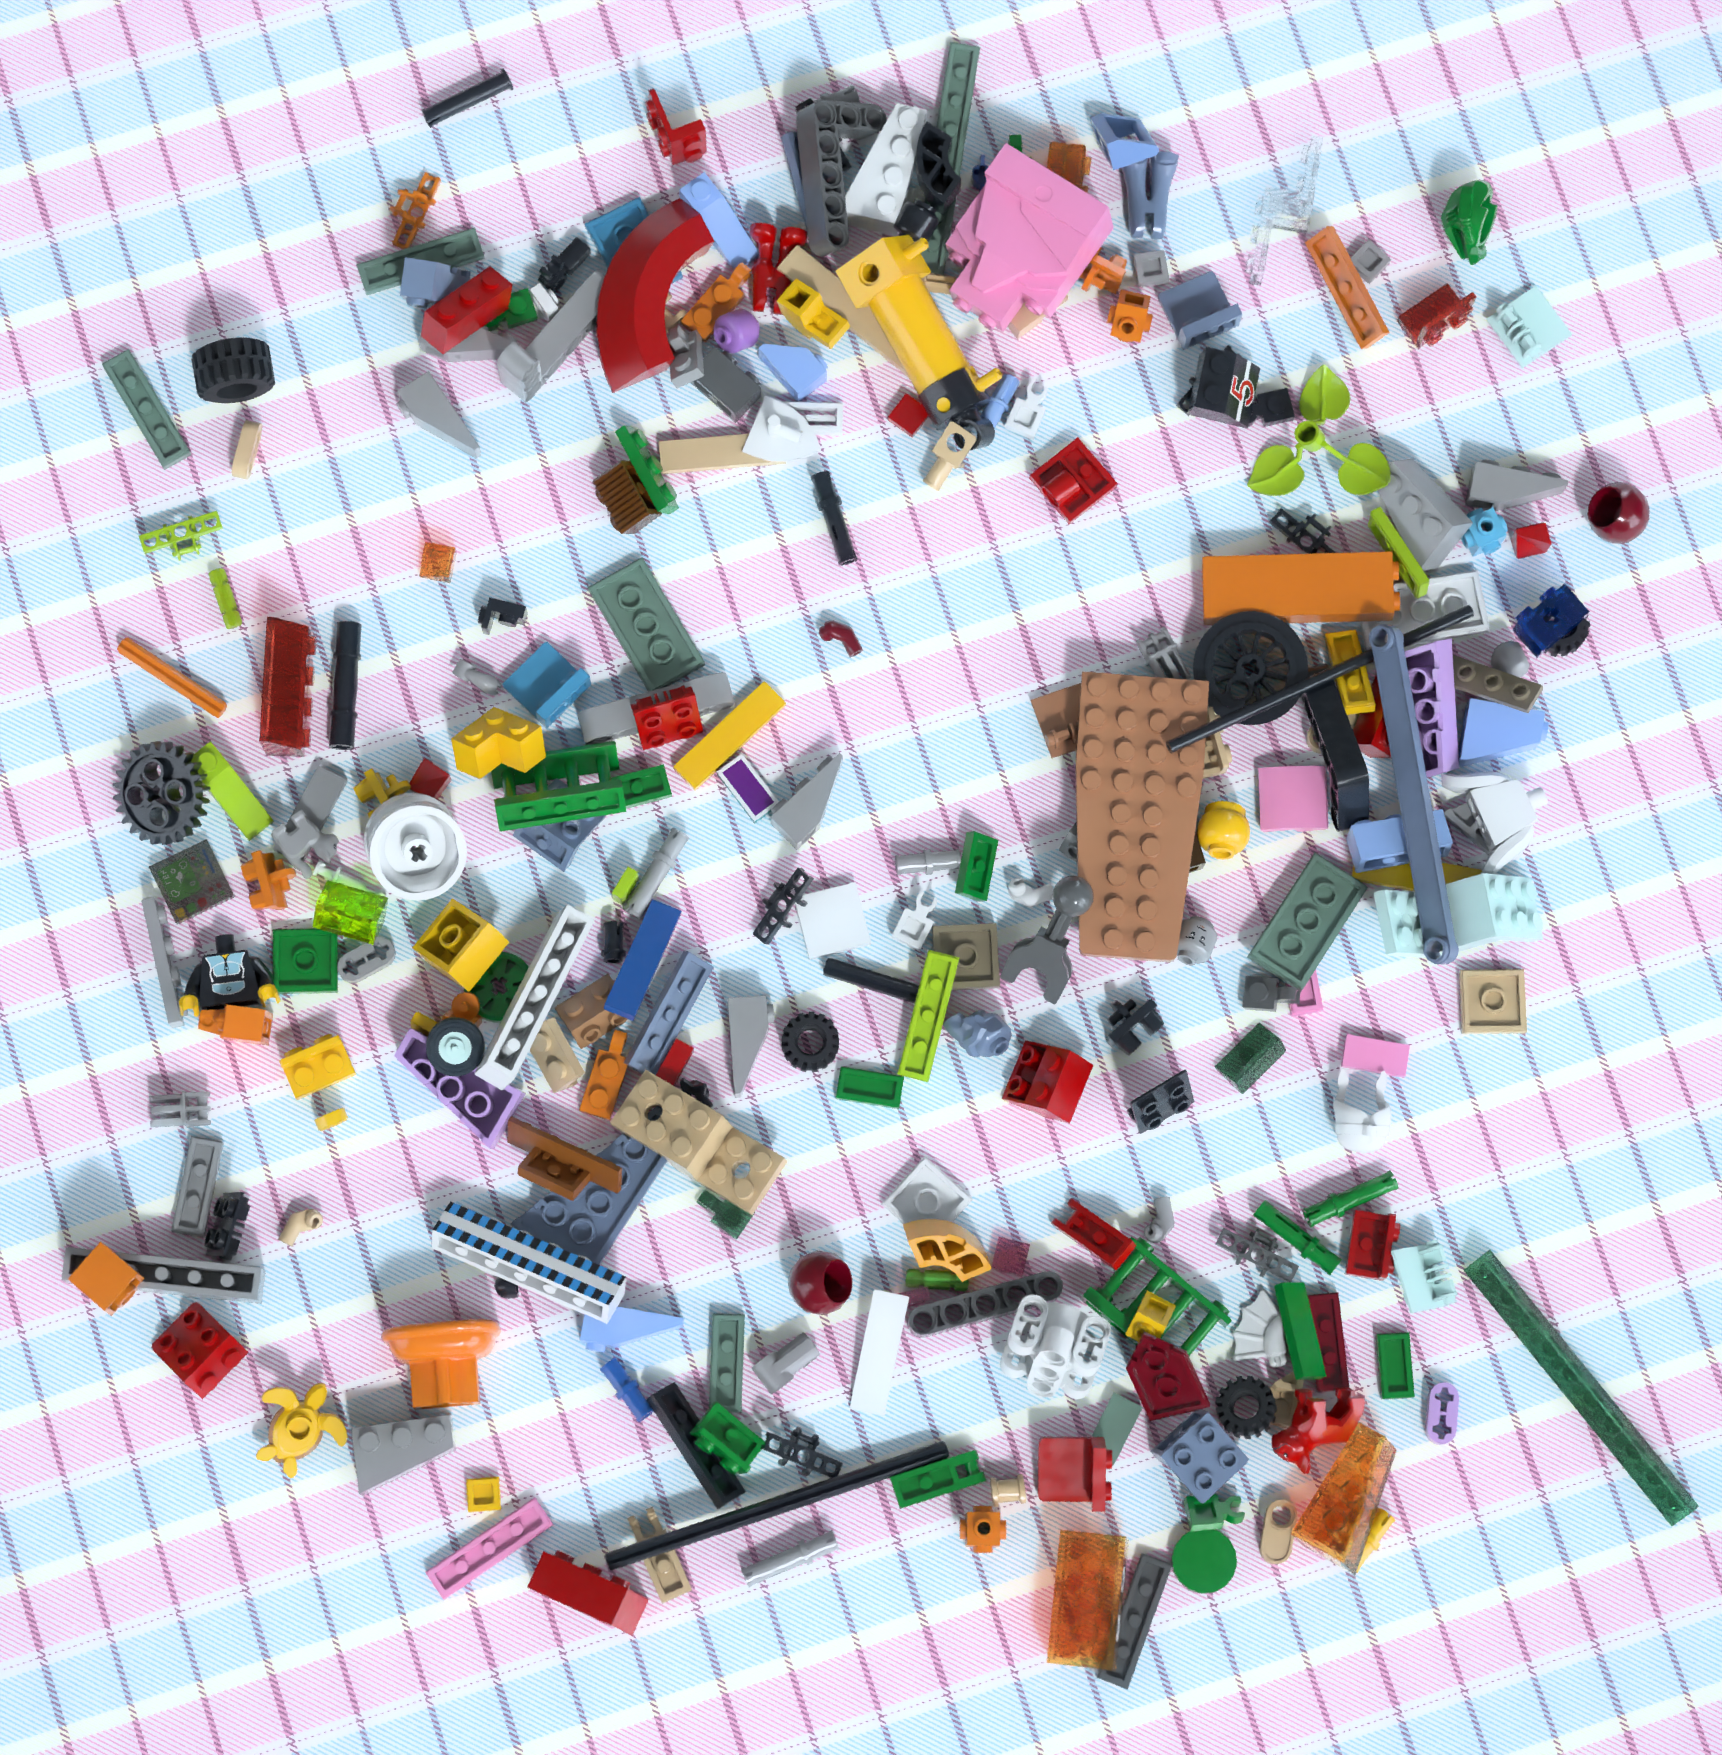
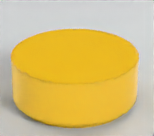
M343 1107L314 1121L318 1131H324L347 1121L348 1116Z

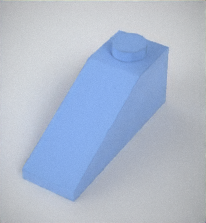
M705 172L679 189L680 198L701 214L714 240L713 246L733 271L741 262L748 265L759 257V252L723 195Z
M617 1307L608 1324L584 1314L580 1342L586 1344L587 1350L605 1353L606 1347L617 1348L683 1328L684 1318Z

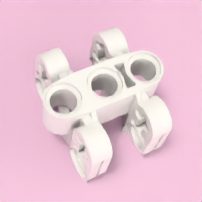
M1027 1295L1022 1298L1013 1325L1008 1334L1000 1359L1001 1371L1010 1378H1020L1026 1375L1028 1390L1037 1396L1052 1397L1062 1387L1067 1396L1072 1399H1082L1089 1394L1095 1375L1103 1360L1111 1333L1110 1324L1101 1316H1087L1081 1310L1070 1305L1046 1302L1038 1295ZM1034 1305L1040 1309L1041 1315L1035 1318L1030 1317L1025 1313L1024 1307ZM1097 1326L1103 1331L1104 1336L1098 1339L1092 1338L1087 1334L1086 1328ZM1024 1328L1029 1330L1027 1341L1020 1339ZM1087 1349L1092 1352L1089 1362L1083 1361ZM1015 1353L1021 1355L1018 1366L1012 1365ZM1077 1374L1082 1376L1080 1387L1074 1386Z

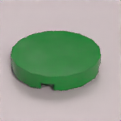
M1203 1530L1188 1532L1174 1545L1171 1556L1172 1571L1187 1590L1199 1594L1214 1593L1224 1588L1234 1577L1237 1566L1236 1550L1231 1541L1220 1531Z

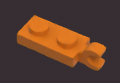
M741 262L728 280L720 275L684 316L681 324L690 332L697 330L702 337V341L706 343L714 334L713 328L717 318L732 312L745 298V293L740 288L752 276L750 274L751 269Z
M614 1030L609 1051L598 1050L579 1109L580 1112L611 1121L628 1068L624 1064L626 1057L622 1056L628 1038L627 1033Z

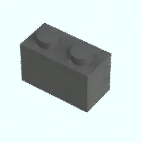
M714 347L703 358L704 376L690 383L736 423L761 397V387L759 386L761 383L751 372L746 371L744 373L736 366L738 364L736 359L727 351L720 352Z

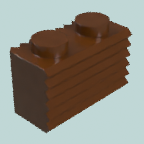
M620 460L593 480L598 500L607 507V510L610 512L612 526L621 534L638 533L639 530H642L643 527H646L662 515L654 506L630 460Z

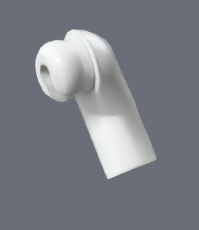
M1014 878L1009 882L1008 893L1013 900L1022 905L1034 907L1052 900L1053 887L1051 884H1047L1033 889L1025 884L1023 879Z

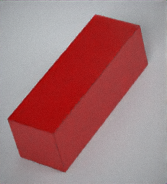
M676 1038L656 1076L675 1086L691 1058L694 1048Z

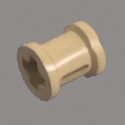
M1023 1474L1017 1475V1478L996 1480L995 1477L990 1478L993 1507H998L1000 1503L1019 1501L1021 1504L1026 1503Z

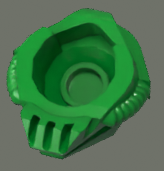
M1474 180L1455 189L1450 195L1441 215L1444 231L1461 260L1468 259L1469 264L1472 266L1487 256L1485 243L1493 228L1498 205L1491 202L1493 188L1484 180Z

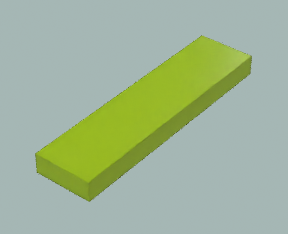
M928 949L897 1075L929 1082L960 957Z

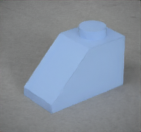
M762 344L758 348L759 359L795 401H802L827 381L826 369L828 366L819 354L813 355L808 348Z

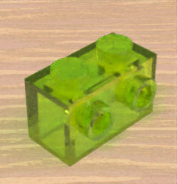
M327 880L315 905L312 927L374 945L385 922L389 898Z

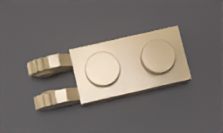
M653 1507L646 1509V1515L650 1524L653 1525L656 1534L645 1539L642 1535L638 1519L634 1515L627 1518L637 1539L636 1543L667 1533L666 1529H662ZM675 1550L643 1560L662 1604L692 1591Z

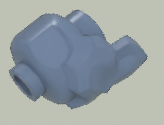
M978 1010L967 1017L962 1013H957L948 1018L943 1024L951 1037L957 1040L960 1047L966 1050L967 1054L972 1057H992L1003 1054L1008 1049L1012 1036L1011 1028L998 1014L986 1013L984 1010Z

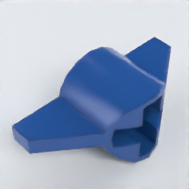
M981 154L980 164L972 169L971 184L979 192L986 184L985 171L989 167L985 165V155Z

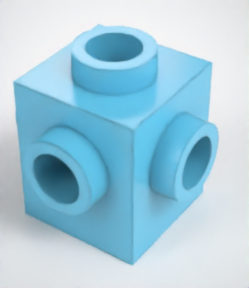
M1478 508L1468 513L1466 516L1473 524L1463 535L1461 541L1465 548L1469 549L1472 557L1482 553L1489 555L1499 550L1508 531L1502 515H1497L1494 508L1486 511L1483 508ZM1485 526L1487 532L1482 530L1481 527Z

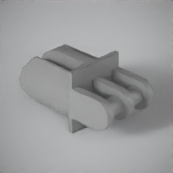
M1166 627L1160 628L1161 632L1155 635L1153 633L1148 634L1149 638L1143 641L1141 639L1136 641L1146 661V666L1150 665L1156 677L1166 678L1167 676V678L1180 679V673L1183 679L1188 680L1192 678L1176 650L1177 643H1174ZM1165 640L1168 647L1162 649L1159 643ZM1153 646L1156 653L1150 655L1147 649Z
M182 1091V1094L149 1096V1102L155 1104L180 1102L179 1105L151 1107L152 1116H181V1118L150 1120V1128L186 1126L190 1128L211 1125V1120H208V1111H211V1106H207V1097H210V1092ZM197 1098L198 1106H189V1099ZM198 1112V1120H189V1113Z

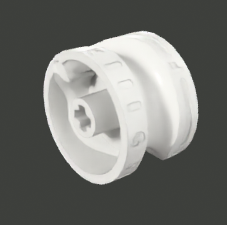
M404 793L394 796L375 809L365 828L364 849L367 859L378 881L395 896L415 901L431 899L450 889L462 874L467 857L464 835L451 811L443 803L431 796L420 793Z

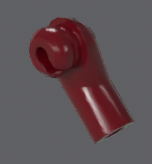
M829 620L819 628V635L822 640L831 641L836 639L841 641L850 658L863 652V648L850 626L835 620Z

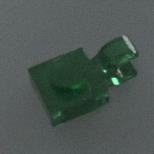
M705 1189L696 1201L698 1205L715 1214L710 1223L735 1240L738 1239L753 1215L726 1199L722 1202Z

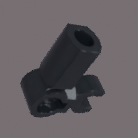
M576 237L558 257L553 254L551 261L545 267L542 266L540 268L538 281L547 289H551L553 293H556L566 282L567 274L571 276L591 254V249L585 242Z

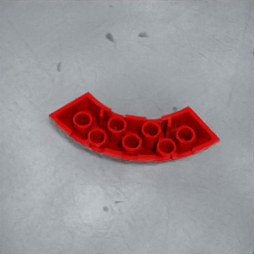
M681 198L662 206L633 229L617 250L604 277L597 303L596 337H598L599 358L612 394L667 371L675 359L665 328V305L669 288L678 273L694 260L706 255L714 243L701 214Z

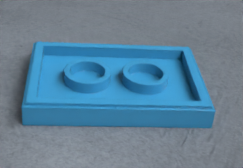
M640 197L585 223V229L607 269L623 241L634 228L649 216ZM681 272L673 279L672 284L683 279Z

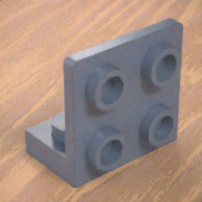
M1213 271L1158 294L1161 307L1183 350L1238 327L1243 315L1238 303L1230 306Z
M558 778L554 779L548 786V790L567 788V784ZM606 815L515 829L513 836L565 872L571 865L579 846L605 819Z
M1203 1409L1192 1412L1150 1451L1159 1462L1166 1464L1200 1503H1205L1249 1461L1248 1457L1211 1414Z

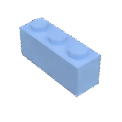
M1443 809L1434 810L1433 815L1441 858L1447 857L1453 841ZM1400 814L1390 815L1384 820L1373 822L1371 820H1361L1351 825L1346 841L1356 873L1410 863L1402 816Z

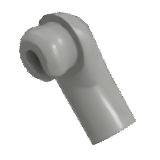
M1169 1196L1154 1199L1157 1216L1144 1229L1145 1238L1153 1243L1164 1240L1174 1228L1175 1222Z

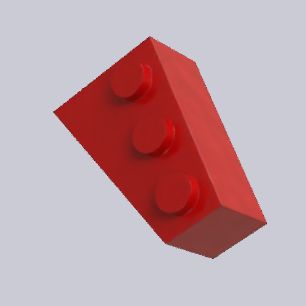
M556 1550L555 1555L543 1551L527 1588L633 1636L649 1599L630 1590L629 1586L631 1583L613 1575L611 1580L601 1577L603 1570L584 1563L581 1568L572 1564L574 1557Z

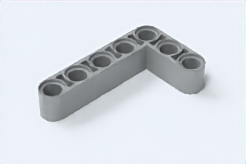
M594 271L526 349H523L514 341L499 356L497 366L501 384L525 403L535 396L597 325L598 296L605 274L601 271Z

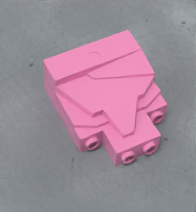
M1005 143L985 171L986 184L955 226V231L945 243L949 259L959 267L964 268L949 289L953 305L966 314L971 311L979 316V322L987 328L993 330L996 327L1002 332L1005 331L1024 302L1025 307L1038 316L1043 313L1051 318L1114 228L1109 206Z

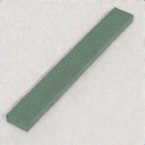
M950 42L937 128L953 137L952 151L948 160L952 170L960 177L980 46ZM956 199L944 216L939 212L935 213L939 218V224L928 242L929 247L921 252L932 274L944 275L948 253L945 243L950 238Z

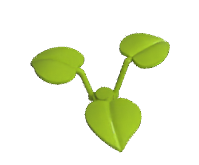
M1323 364L1309 378L1300 396V412L1307 421L1301 422L1294 432L1295 439L1298 442L1295 445L1297 449L1296 457L1287 446H1270L1260 454L1255 462L1247 486L1253 491L1267 496H1283L1292 493L1301 485L1305 477L1303 468L1297 464L1302 459L1303 449L1315 452L1324 448L1343 461L1344 464L1338 470V480L1341 487L1353 495H1367L1386 487L1391 479V471L1385 456L1373 445L1357 443L1352 446L1348 457H1346L1325 441V434L1318 426L1324 425L1326 419L1336 420L1344 415L1349 407L1351 398L1346 384Z

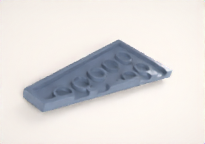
M656 1106L648 1113V1120L654 1121L659 1119L662 1115V1107ZM621 1134L613 1143L596 1154V1156L622 1167L621 1191L618 1194L591 1181L573 1201L551 1191L523 1215L511 1222L510 1225L517 1230L530 1233L535 1238L547 1243L557 1244L563 1250L577 1256H585L591 1262L601 1265L667 1163V1160L628 1135Z

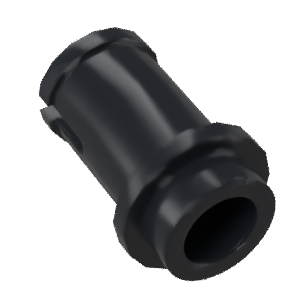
M617 921L603 923L604 950H601V956L604 957V962L621 963L623 962V957L626 956V951L623 950L624 923L619 922L617 925Z

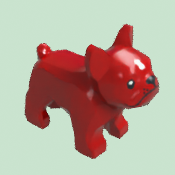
M1349 1387L1336 1388L1337 1402L1331 1411L1327 1412L1326 1401L1323 1398H1313L1312 1390L1308 1388L1295 1389L1298 1404L1292 1416L1291 1425L1286 1430H1281L1272 1436L1271 1446L1273 1452L1283 1460L1296 1464L1303 1474H1308L1311 1468L1310 1454L1315 1447L1324 1444L1351 1443L1365 1407L1364 1397L1360 1394L1355 1395V1390Z

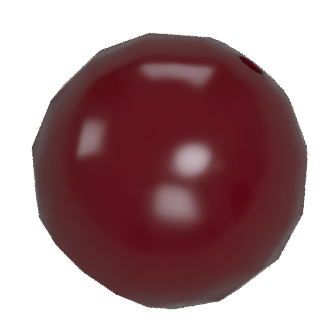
M1624 482L1608 483L1593 495L1588 505V521L1591 529L1603 541L1613 544L1631 542L1644 532L1650 520V507L1647 497L1636 486Z
M817 1250L801 1256L791 1268L788 1277V1288L793 1301L805 1312L826 1315L839 1310L850 1297L853 1279L848 1265L835 1253Z

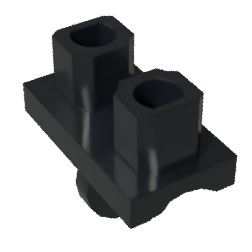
M1151 998L1131 1015L1129 1012L1137 1006L1132 999H1129L1124 1005L1118 1000H1114L1110 1004L1114 1013L1107 1018V1021L1112 1026L1120 1020L1123 1023L1108 1035L1106 1042L1111 1047L1116 1045L1126 1055H1131L1142 1044L1132 1032L1134 1028L1140 1024L1152 1036L1163 1027L1164 1022L1155 1011L1158 1005Z

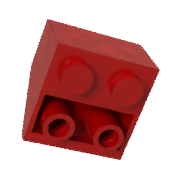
M1025 1040L1001 1099L1045 1118L1070 1124L1094 1065L1071 1050Z

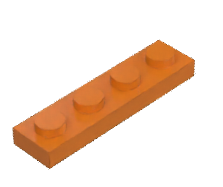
M1334 226L1325 227L1306 241L1305 244L1360 349H1368L1390 332Z

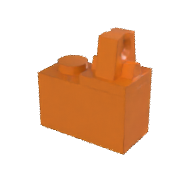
M227 1005L224 1007V1010H201L198 1029L220 1035V1038L223 1040L269 1046L273 1014L264 1009Z

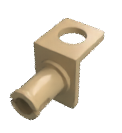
M950 422L932 449V452L938 458L922 481L939 491L953 468H964L966 464L963 460L976 442V436L955 422ZM954 433L961 434L965 440L964 448L958 452L950 450L947 445L948 437Z

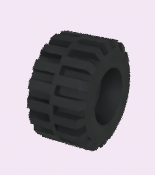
M244 337L222 339L209 343L192 354L191 361L198 397L205 401L226 404L248 401L273 389L276 383L269 345L259 339Z

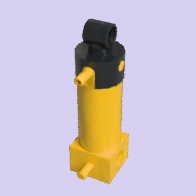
M910 235L881 238L835 270L856 309L864 307L871 309L918 393V398L935 429H946L950 422H955L970 433L974 427L977 432V440L970 451L989 446L994 440L995 429L991 421L981 417L978 411L990 402L991 398L986 388L1002 378L1001 371L998 368H994L979 378L949 329L922 278L931 273L921 255V252L929 247L928 241L921 237L914 242ZM954 433L955 443L959 448L963 449L965 445L964 437L961 434Z

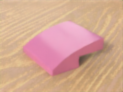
M1325 766L1258 768L1260 830L1262 832L1285 830L1304 832L1329 829Z

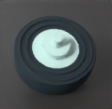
M459 1017L444 1019L431 1029L427 1037L426 1054L428 1060L442 1074L448 1076L466 1075L477 1068L484 1056V1037L479 1028L467 1019Z

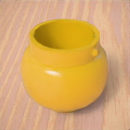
M1216 801L1206 805L1204 814L1197 824L1196 834L1200 846L1211 857L1222 860L1230 859L1243 851L1248 844L1250 826L1246 818L1245 808L1241 805L1229 801Z

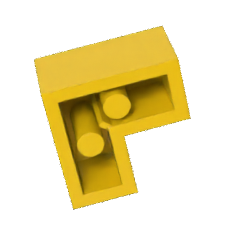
M496 707L488 710L451 738L457 770L478 779L483 778L501 763L526 773L546 758L541 726Z

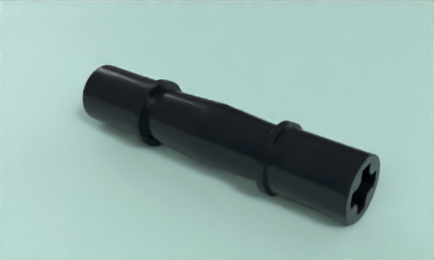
M340 621L336 623L335 653H333V658L336 661L333 677L332 711L329 712V748L335 750H352L355 743L356 719L358 718L355 708L358 691V661L362 657L360 654L362 624L353 621Z

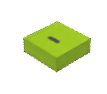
M629 866L627 867L611 893L614 901L621 905L625 904L639 881L637 871Z

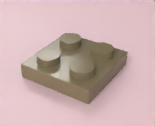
M996 923L932 926L933 951L960 957L951 991L1000 988Z

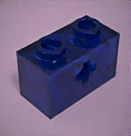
M1565 583L1557 590L1553 586L1539 597L1541 603L1537 607L1532 609L1528 606L1515 617L1518 622L1512 631L1536 658H1539L1580 624L1590 612ZM1552 615L1555 618L1547 623L1543 620L1544 616Z

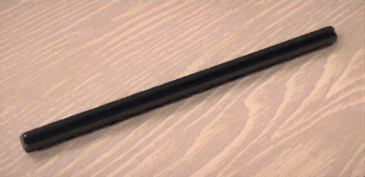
M941 1441L605 1554V1560L609 1570H615L947 1459L949 1457V1450L946 1443Z

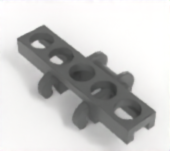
M1225 1228L1222 1229L1215 1245L1238 1256L1235 1264L1239 1265L1242 1258L1263 1268L1259 1276L1264 1277L1268 1271L1288 1282H1292L1299 1266L1272 1252L1273 1248L1277 1249L1279 1246L1275 1244L1278 1238L1275 1237L1272 1241L1258 1234L1259 1229L1257 1228L1255 1233L1250 1232L1249 1236L1252 1239L1249 1241ZM1224 1235L1234 1239L1232 1246L1222 1242ZM1255 1240H1257L1258 1242H1260V1243H1262V1244L1268 1246L1269 1249L1267 1250V1249H1265V1248H1263V1247H1261V1246L1255 1244V1243H1254ZM1239 1242L1244 1244L1241 1251L1237 1250ZM1254 1249H1260L1263 1252L1262 1260L1255 1261L1252 1259L1251 1253ZM1273 1259L1278 1261L1276 1268L1269 1267ZM1283 1264L1292 1268L1291 1275L1287 1276L1281 1273L1280 1268Z

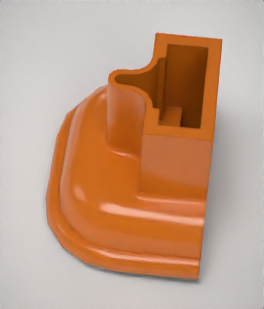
M489 1319L419 1323L385 1329L381 1334V1340L389 1346L390 1352L397 1361L410 1365L412 1404L415 1410L479 1405L480 1390L477 1361L492 1352L495 1345V1337L501 1334V1328L496 1321Z

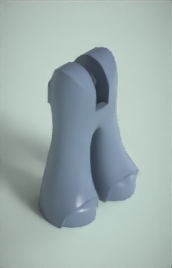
M1161 151L1149 158V200L1146 197L1145 189L1147 159L1122 167L1127 187L1129 230L1132 238H1143L1145 215H1150V238L1163 239L1167 222L1168 196L1171 182L1177 169L1179 155L1173 152Z

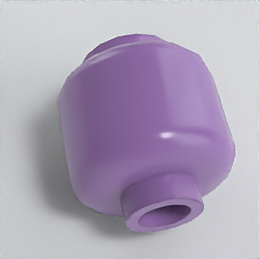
M738 309L717 318L713 328L714 338L722 350L731 354L737 353L756 344L759 338L760 325L756 317L749 311Z

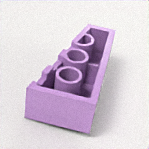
M1452 638L1405 651L1427 778L1459 769Z
M409 1028L394 1057L425 1085L437 1099L449 1108L489 1149H494L508 1126V1119L511 1116L513 1117L526 1093L511 1084L503 1090L495 1087L474 1074L477 1068L463 1076H448L440 1073L428 1060L426 1054L427 1036L415 1029Z

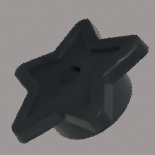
M681 1078V1091L690 1096L695 1095L696 1100L710 1108L713 1107V1103L708 1099L709 1090L706 1083L698 1080L689 1082L685 1078Z

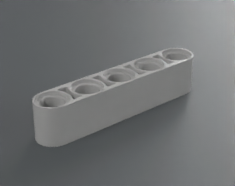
M721 672L580 711L577 716L585 745L609 742L638 734L630 704L636 703V699L651 696L653 704H656L654 698L656 693L660 703L664 702L663 691L667 692L669 700H671L669 690L681 687L682 685H685V688L692 687L700 716L735 705L727 673Z

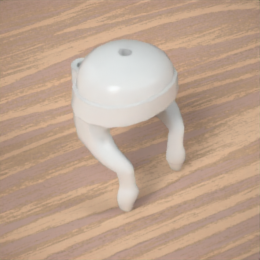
M1343 1068L1338 1075V1092L1333 1102L1336 1119L1335 1134L1337 1135L1338 1142L1345 1149L1354 1152L1369 1153L1378 1151L1384 1146L1391 1129V1107L1384 1098V1091L1387 1085L1386 1072H1381L1375 1084V1098L1379 1111L1369 1117L1362 1110L1344 1102L1349 1079L1346 1069Z

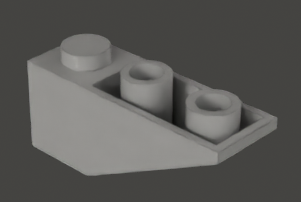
M483 326L445 354L440 353L421 336L418 343L420 351L450 363L498 359L504 349L514 341L517 343V340L505 333H500V335L488 331L487 326Z
M1493 460L1476 461L1471 470L1465 505L1485 510L1494 508L1496 512L1562 494L1569 480L1561 479V476L1555 473H1543L1542 475L1531 473L1530 469L1522 466L1502 467Z
M841 753L834 758L828 756L817 767L819 772L811 780L808 777L804 778L795 787L794 791L796 794L788 801L785 798L782 799L771 810L773 815L771 816L770 824L796 850L806 843L821 827L843 763V755Z

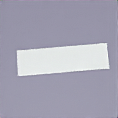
M874 1289L849 1409L885 1416L909 1296Z

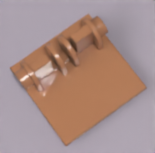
M1081 683L1030 700L1052 759L1077 750Z

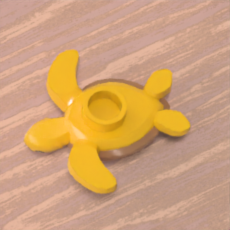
M325 1383L313 1385L307 1391L304 1400H298L295 1392L288 1387L270 1388L262 1394L261 1400L264 1403H274L283 1407L272 1418L268 1433L269 1445L257 1450L256 1458L258 1460L269 1461L273 1458L276 1462L283 1463V1471L289 1478H293L298 1470L296 1460L307 1456L316 1449L322 1439L323 1431L328 1432L339 1446L342 1447L346 1444L348 1435L341 1418L335 1414L320 1413L319 1411L327 1397Z

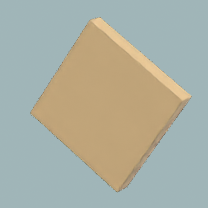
M1475 969L1459 971L1462 1035L1527 1033L1524 969Z

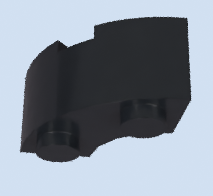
M926 121L917 142L916 175L919 187L926 200L937 212L944 216L961 191V178L952 170L948 160L952 151L953 137Z

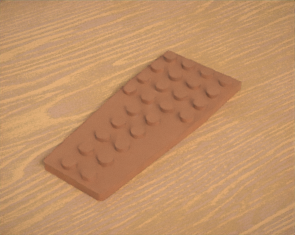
M1082 671L1075 765L1077 876L1084 878L1091 885L1094 894L1093 903L1089 910L1078 916L1079 952L1083 956L1167 963L1173 962L1177 956L1204 774L1206 738L1173 753L1168 751L1166 742L1207 723L1209 681Z

